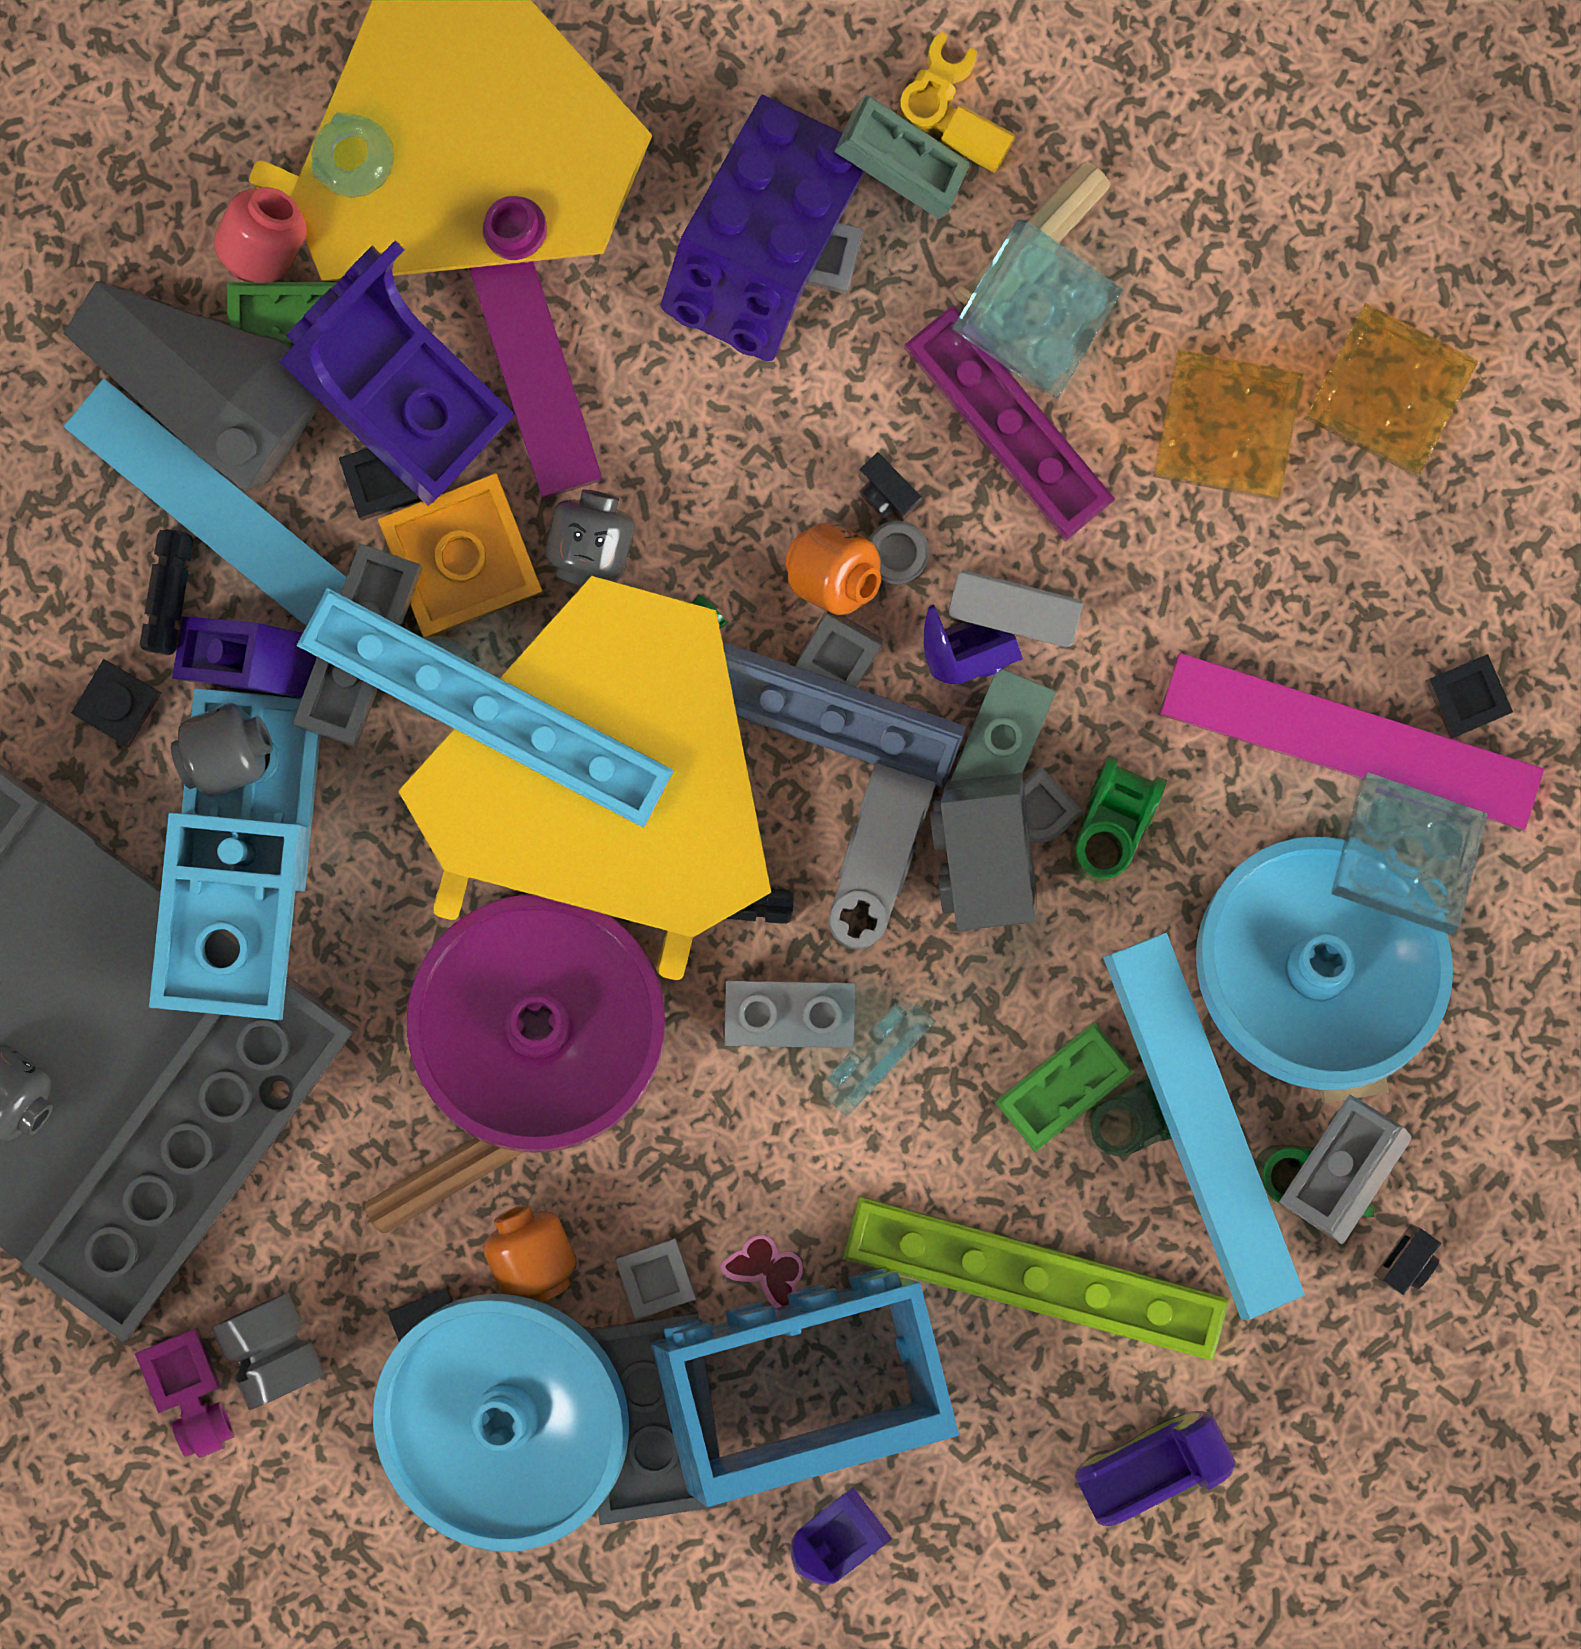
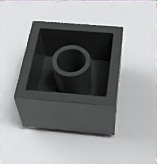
M1022 773L946 781L942 799L934 800V811L930 813L935 850H947L948 863L941 864L942 875H939V891L943 914L955 913L957 931L1034 923L1037 907V889Z

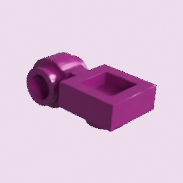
M195 1328L135 1353L158 1413L180 1405L182 1410L181 1418L172 1421L171 1425L182 1454L188 1457L196 1453L199 1458L224 1449V1441L234 1438V1431L221 1402L209 1405L207 1401L202 1400V1395L219 1389L221 1384L199 1329Z

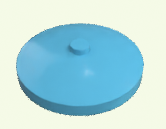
M1329 837L1296 838L1276 843L1250 856L1237 866L1212 897L1205 910L1197 938L1196 967L1200 990L1205 1005L1222 1035L1235 1050L1260 1070L1277 1079L1305 1088L1318 1090L1358 1088L1377 1082L1398 1071L1430 1041L1445 1015L1450 1000L1453 983L1452 952L1445 926L1435 905L1417 881L1398 864L1373 849L1343 839Z
M485 1294L463 1298L435 1310L401 1339L386 1361L378 1380L373 1405V1430L375 1444L384 1471L395 1491L415 1515L442 1535L459 1543L489 1551L509 1552L538 1548L553 1543L576 1530L594 1514L609 1495L622 1470L628 1447L629 1415L623 1386L608 1355L586 1329L566 1314L545 1303L516 1295Z

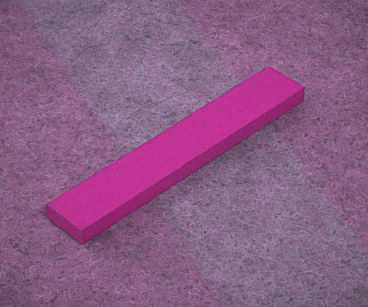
M1182 653L1177 655L1159 715L1520 830H1525L1544 772V768Z

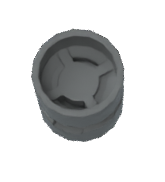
M289 1292L274 1297L212 1327L225 1359L239 1362L241 1368L234 1378L249 1410L289 1394L326 1374L311 1341L299 1340L297 1336L303 1323Z

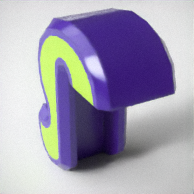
M1191 1411L1146 1430L1117 1449L1105 1450L1086 1460L1077 1468L1075 1478L1097 1523L1103 1526H1114L1196 1484L1208 1490L1214 1488L1232 1475L1236 1461L1214 1416L1205 1411Z

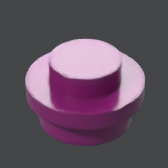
M508 196L497 200L488 209L483 223V236L487 245L497 256L507 260H519L532 255L543 244L547 234L546 218L542 210L535 202L524 197Z

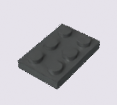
M698 1312L586 1329L599 1343L612 1362L623 1386L629 1415L627 1453L615 1485L597 1509L600 1525L727 1506V1502L706 1507L687 1491L650 1346L651 1342L666 1338L664 1333L665 1327L688 1320L699 1319ZM705 1356L684 1361L708 1458L712 1460L721 1456Z

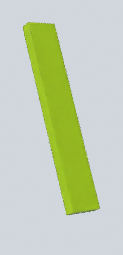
M861 1196L858 1198L842 1256L844 1260L877 1269L885 1268L888 1272L898 1271V1274L1211 1361L1214 1359L1229 1303V1298Z

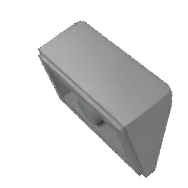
M962 570V572L959 571L957 574L948 612L949 616L953 619L1062 647H1070L1074 642L1083 603H1080L1081 600Z
M1349 1094L1279 1202L1338 1243L1343 1244L1410 1143L1411 1135L1402 1125Z

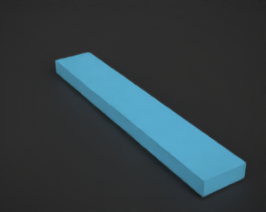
M102 379L63 426L306 627L327 588L341 594L347 578L195 454L106 379Z
M329 588L324 592L297 644L298 647L643 828L674 771Z
M1158 934L1103 956L1241 1320L1253 1319L1305 1296L1168 934Z

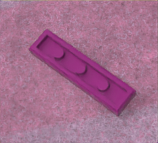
M534 261L469 268L542 499L603 481Z
M954 305L949 307L904 345V349L1064 541H1067L1115 501L1112 494Z

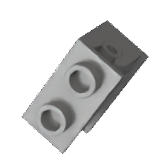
M726 981L725 1046L854 1048L855 983Z

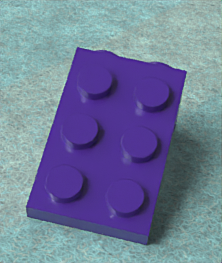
M761 94L681 236L661 301V308L666 314L674 317L676 321L686 327L697 328L730 344L742 354L755 356L764 361L775 359L805 286L865 174L864 170L834 152L842 132Z
M395 240L382 254L372 245L348 269L345 275L304 314L303 318L285 335L294 346L283 356L279 363L429 506L515 414L436 338L408 308L399 294L393 278L392 269L394 261L405 250Z

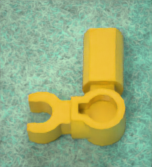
M941 32L934 37L928 51L927 64L929 69L920 70L913 82L905 88L900 99L897 114L928 135L935 134L941 137L940 143L996 174L1016 135L961 104L957 109L950 106L956 94V89L952 84L962 82L970 75L975 65L977 50L970 47L961 62L957 64L948 63L941 55L948 35Z

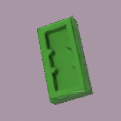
M227 282V318L229 326L260 336L267 335L294 346L285 335L337 282Z
M1092 1022L994 1102L1032 1150L1036 1152L1135 1071L1098 1025Z

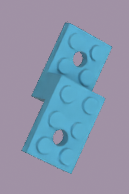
M194 688L191 717L227 703L236 704L250 718L259 716L263 720L269 731L273 750L270 752L268 768L256 782L217 797L207 796L201 793L197 787L189 789L184 784L181 814L169 813L149 1008L273 1020L283 1019L295 891L305 892L321 741V735L298 728L293 724L301 698ZM222 929L232 932L240 944V953L237 960L226 968L214 966L207 959L205 953V944L209 936Z

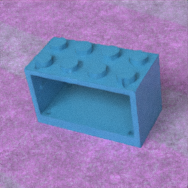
M879 1268L850 1276L849 1282L851 1287L837 1291L836 1288L825 1290L824 1285H816L788 1293L789 1305L774 1308L773 1305L764 1306L763 1302H754L725 1311L727 1322L711 1326V1323L702 1324L701 1319H693L665 1327L664 1333L666 1338L651 1342L650 1346L688 1493L706 1507H710L959 1436L920 1282L899 1277L898 1271L886 1273L885 1268ZM889 1305L897 1335L896 1347L900 1360L904 1363L913 1403L709 1460L684 1361L781 1334L787 1336L798 1335L801 1333V1329Z

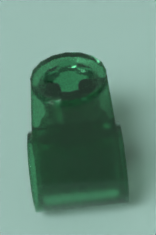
M1148 1075L1134 1082V1085L1099 1100L1089 1108L1084 1117L1083 1130L1085 1138L1093 1148L1104 1154L1121 1157L1130 1155L1159 1141L1172 1139ZM1119 1108L1130 1119V1133L1120 1144L1110 1145L1101 1136L1100 1121L1105 1113L1111 1109Z

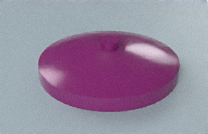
M532 894L507 897L486 904L462 917L447 929L432 946L419 967L408 1001L407 1038L409 1051L419 1079L432 1101L445 1116L468 1134L485 1143L513 1151L538 1153L564 1150L584 1144L613 1128L628 1115L647 1091L659 1065L664 1045L665 1010L661 988L650 960L632 935L607 914Z

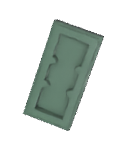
M867 94L856 103L834 151L937 219L943 217L950 210L971 163Z
M1004 669L994 674L950 781L1023 773L1056 691Z

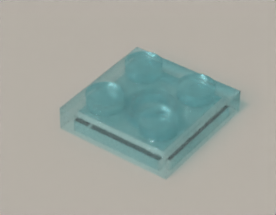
M1017 220L952 329L1047 396L1059 398L1123 289L1029 221Z
M1367 772L1359 783L1331 894L1452 935L1461 924L1488 813Z
M912 1002L905 1010L894 1003L870 1029V1032L878 1039L860 1058L851 1050L826 1077L827 1081L834 1087L826 1094L827 1099L841 1113L848 1117L936 1021L915 1002Z

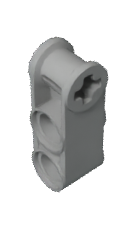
M875 762L858 814L860 821L859 824L855 823L838 877L841 880L829 915L831 935L840 945L847 949L862 950L869 948L882 937L886 930L896 896H900L916 847L914 840L920 834L935 788V781ZM857 903H862L868 906L867 917L876 921L873 931L864 929L858 938H852L847 935L849 925L840 920V913L842 910L852 912Z

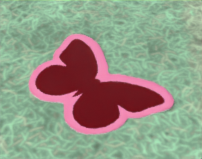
M766 1235L750 1238L743 1246L742 1251L734 1253L720 1265L722 1273L732 1280L742 1282L760 1281L767 1299L774 1308L789 1305L787 1294L796 1291L795 1285L799 1282L803 1273L800 1257L792 1252H778L774 1240Z

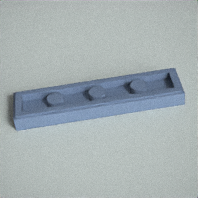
M726 642L724 643L723 648L737 717L871 764L876 762L935 781V786L944 789L966 726Z

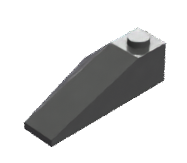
M102 281L95 282L63 334L195 454L245 491L268 483L322 404L279 363L293 346L267 335L260 336L229 326L230 323L212 317L205 318L174 308L169 303Z

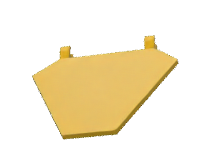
M372 0L300 175H294L280 167L259 160L253 166L249 182L256 186L257 189L267 187L280 190L290 196L297 204L307 225L305 241L323 282H338L372 245L382 254L395 240L405 250L394 261L393 276L604 254L652 135L531 0ZM508 196L524 197L535 202L542 210L547 223V234L540 248L532 255L519 260H507L497 256L489 248L483 236V223L488 209L497 200Z
M591 576L499 679L674 770L644 828L455 728L398 792L443 868V874L433 906L435 915L449 920H456L461 910L468 879H477L666 930L656 969L662 977L680 980L685 973L693 937L771 893L717 612L713 609Z

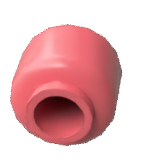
M267 187L248 189L239 192L229 203L215 232L214 249L221 263L235 277L253 283H272L282 279L291 269L306 240L307 225L297 204L284 192Z

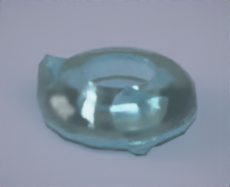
M337 112L331 121L323 126L314 140L311 153V169L314 177L335 194L351 198L368 195L381 187L391 173L394 161L392 141L382 126L368 117ZM347 137L363 139L368 149L367 158L364 163L353 170L340 169L335 165L333 158L335 147L341 140Z

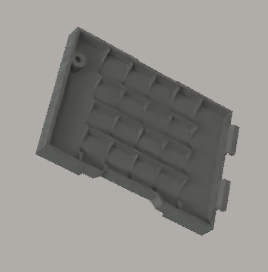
M0 765V1045L12 1047L50 1076L51 1091L47 1101L53 1105L49 1118L34 1135L28 1136L25 1133H21L12 1140L0 1142V1247L22 1263L21 1268L121 1341L126 1342L165 1292L358 1027L288 975L282 1020L149 1008L161 886L103 845L97 835ZM225 929L212 933L205 944L206 957L216 967L226 968L231 966L237 960L240 953L238 939ZM283 1081L288 1085L289 1094L286 1098L280 1099L274 1096L272 1093L274 1082Z

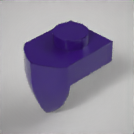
M933 604L928 608L924 625L923 644L930 673L935 679L948 684H961L976 677L994 675L1005 666L1023 659L1014 634L969 622H962L944 629L935 605Z
M853 1487L796 1531L791 1541L792 1564L795 1573L809 1582L819 1585L835 1584L892 1540V1537Z

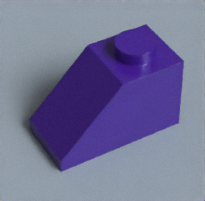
M182 616L172 679L302 699L316 662V656L297 646L303 634L302 632L254 622Z

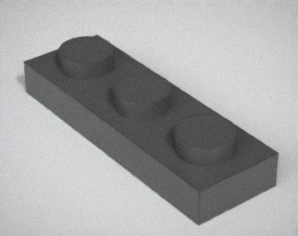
M359 543L340 595L402 626L423 568L418 563ZM317 657L293 724L298 728L357 748L378 688Z

